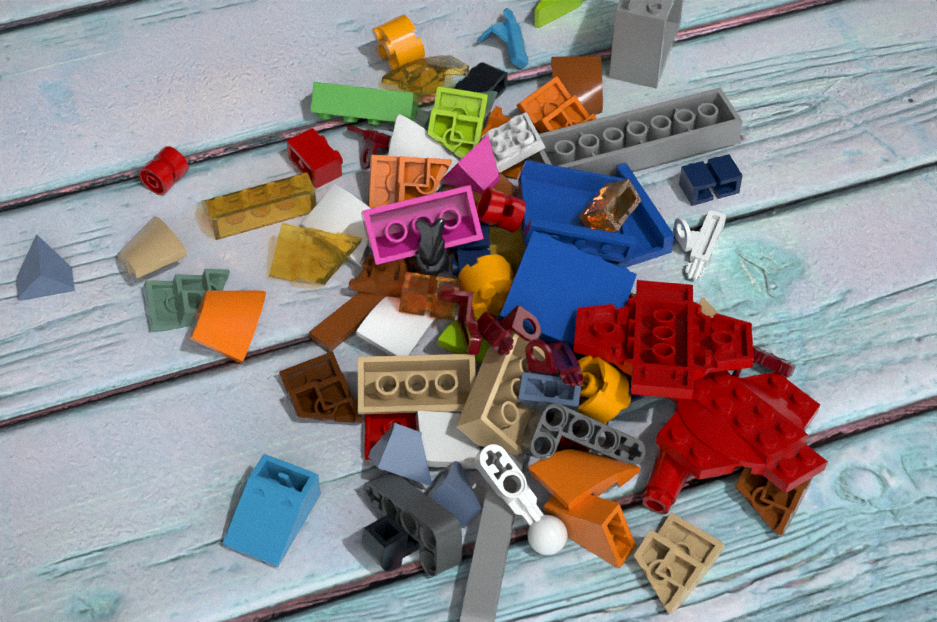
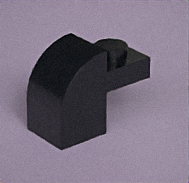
M387 514L364 527L361 546L385 571H393L401 567L403 558L419 549V542L408 535Z

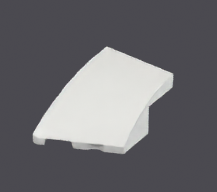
M400 114L394 119L395 127L393 135L389 140V152L386 156L452 159V164L447 169L445 175L461 160L457 155L427 134L428 131L417 123ZM441 180L440 185H439V187L437 188V190H438V189L441 187V185L443 184L442 180Z
M334 184L303 220L301 225L307 231L320 237L327 245L340 251L347 259L362 267V263L365 261L363 255L369 244L361 212L371 208L348 191Z
M385 297L365 318L357 329L356 335L390 356L411 355L416 346L420 345L431 326L435 325L447 304L443 302Z

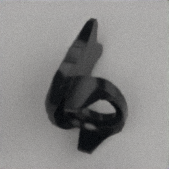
M440 218L432 224L418 220L416 222L420 231V238L417 240L418 251H415V256L407 257L408 272L410 275H413L415 267L424 276L439 275L445 269L446 272H449L448 248L444 249L445 241L442 237L445 220Z

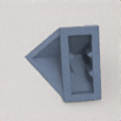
M37 234L17 275L19 301L75 291L72 267Z
M523 372L518 401L531 409H534L538 403L546 401L577 410L581 386L571 387L570 384H564L558 372L554 374ZM551 408L550 410H548V412L546 413V417H547L548 414H550V413H553V414H554V411L552 410V408Z
M394 423L369 451V458L379 469L432 486L422 442V432Z
M454 461L427 493L428 497L451 512L458 519L461 528H465L482 511V507L459 461Z

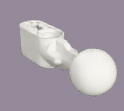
M492 444L481 449L475 458L477 469L497 496L506 502L515 515H521L530 526L528 529V541L531 547L542 555H553L561 551L568 537L564 523L555 516L544 515L536 505L537 497L527 485L525 476L501 446ZM495 454L497 457L494 462L495 465L488 466L485 462L488 459V455ZM506 467L508 471L501 473L497 477L494 476L500 469ZM505 477L515 479L517 489L514 493H508L504 489L503 480Z

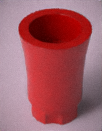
M658 447L654 466L644 488L642 504L650 511L667 514L671 505L675 504L682 487L691 473L660 447Z

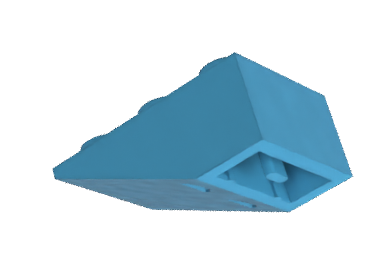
M263 454L248 478L224 538L223 546L279 567L321 495L318 474Z

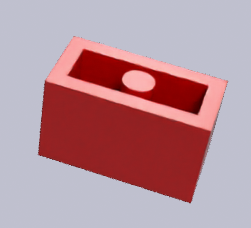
M314 128L286 140L290 161L316 189L342 176V156L337 150H333L329 146L327 139L323 135L320 136Z

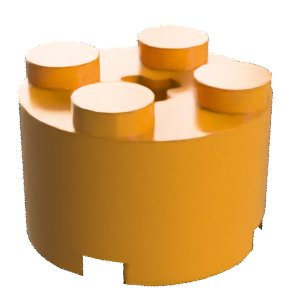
M404 14L372 29V33L379 43L376 50L382 60L387 58L388 66L393 73L425 57L421 38H416L413 32L416 28Z
M485 255L477 258L478 263L472 267L467 264L458 276V284L461 291L473 292L472 306L476 318H479L484 311L499 316L515 277L511 265L503 256Z
M586 356L578 360L585 380L581 385L578 409L574 411L606 424L621 410L629 406L631 402V396L628 394L629 382L623 372L598 357Z

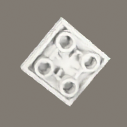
M527 112L514 116L509 122L489 130L487 134L481 137L483 140L487 135L489 136L499 173L546 148Z
M417 411L415 416L416 429L422 432V442L428 467L449 468L454 461H459L464 469H477L475 458L480 451L479 445H476L456 427L461 413Z

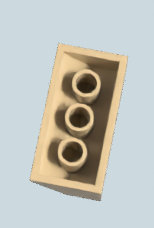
M512 331L511 336L514 339V343L512 344L513 349L509 350L510 353L508 355L500 356L489 345L456 427L476 445L484 447L492 444L499 445L507 453L518 456L523 451L520 442L533 409L518 401L522 373L534 371H529L525 348L529 341L522 339ZM533 347L534 356L539 361L545 360L543 350L539 347Z
M445 354L358 357V414L417 413V411L462 412L476 379L475 355Z

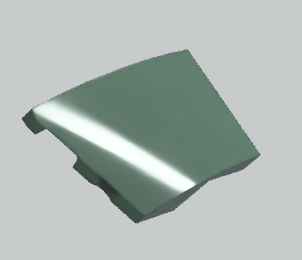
M204 269L202 275L175 274L173 281L145 280L143 289L150 332L168 331L195 324L198 318L194 317L204 292L222 291L230 274L229 269Z

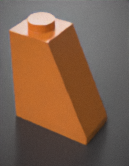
M552 495L543 506L547 515L555 516L564 523L569 539L614 567L620 568L637 547L619 503L589 495L569 511Z

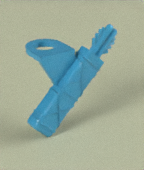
M505 8L503 13L506 20L503 23L499 22L491 25L476 41L480 44L495 33L507 43L511 63L523 69L528 65L529 60L525 50L521 27L516 22V17H514L512 10Z

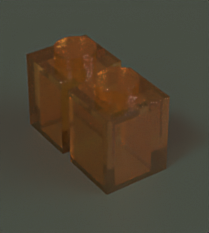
M629 178L605 184L593 198L594 201L587 205L579 217L586 228L617 232L627 220V215L634 211L642 199Z
M405 272L399 312L424 316L425 311L430 312V317L455 321L458 303L440 301L437 299V293L441 291H460L461 280L436 277L433 294H427L430 275Z

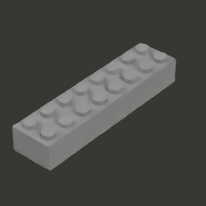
M716 88L541 133L539 136L546 148L530 156L531 161L616 176V167L619 164L627 163L630 169L635 171L739 143L742 119L722 89Z

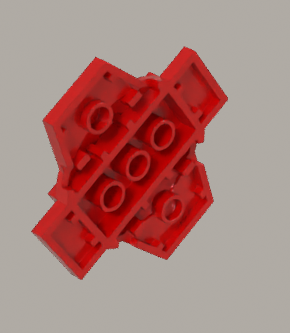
M637 280L635 297L627 299V305L622 308L616 309L613 304L577 308L573 352L593 358L598 357L615 364L631 376V394L692 400L694 381L706 376L708 373L752 368L754 359L752 323L718 313L713 315V318L706 316L701 312L702 306L693 301V285Z
M728 371L710 372L706 376L694 381L692 400L667 397L675 404V413L657 434L655 444L698 480L733 473L734 467L744 466L751 468L750 474L763 475L780 490L787 493L821 473L826 468L828 461L805 444L808 436L805 430L817 415L820 404L780 373L772 372L740 378L732 376Z

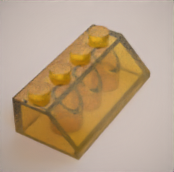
M307 172L201 200L215 240L308 215L317 205L315 189Z

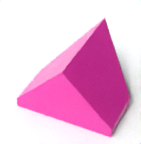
M487 135L445 175L442 179L443 184L458 188L471 185L472 191L482 194L486 188H492L500 180L489 136Z

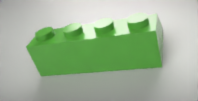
M314 82L311 112L318 113V118L333 120V115L343 116L342 121L356 123L358 118H366L367 124L382 125V120L392 121V127H395L394 119L399 114L415 122L421 94Z

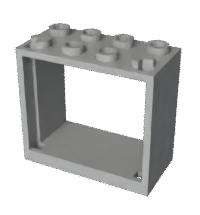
M619 0L615 10L609 78L657 89L680 29L684 0Z

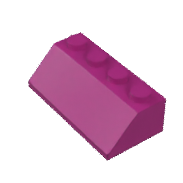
M471 185L371 208L361 212L367 241L375 265L415 256V251H418L417 240L420 238V231L416 224L418 220H423L428 224H432L440 218L445 220L442 237L445 241L444 249L483 239Z

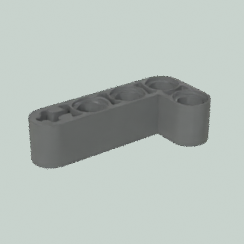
M546 401L540 402L534 407L520 442L521 449L525 454L542 460L553 456L561 437L608 458L633 465L642 462L646 454L645 445L641 440L563 405ZM552 408L554 419L548 424L546 413ZM578 420L580 430L574 435L572 426ZM604 432L606 439L604 444L600 446L598 438ZM541 437L543 445L542 448L536 452L534 449V442L537 438ZM621 444L629 448L630 451L627 453L617 448Z
M391 472L372 479L363 485V493L368 504L383 516L388 514L408 535L419 542L420 563L429 576L434 577L461 563L462 530L458 519L451 512L405 479Z

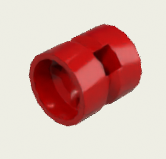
M165 146L154 156L153 160H150L140 169L139 176L143 184L150 191L157 195H164L174 186L173 181L180 180L188 172L189 166L185 157L178 150Z
M488 187L482 193L476 210L479 221L491 226L496 223L497 228L514 233L522 223L526 203L524 200L511 195L505 197V193Z

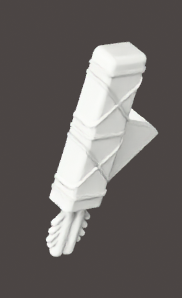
M709 210L700 232L690 231L683 217L675 219L673 234L685 252L691 251L689 260L691 263H688L685 269L688 279L697 280L698 277L703 276L706 270L705 267H707L711 260L713 250L725 225L726 214Z

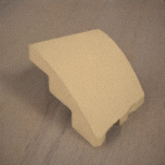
M156 216L117 253V257L129 275L134 273L136 278L187 256L186 249L176 235Z
M671 512L658 533L652 530L649 531L635 552L634 557L665 609L672 614L704 578L725 546L721 541Z

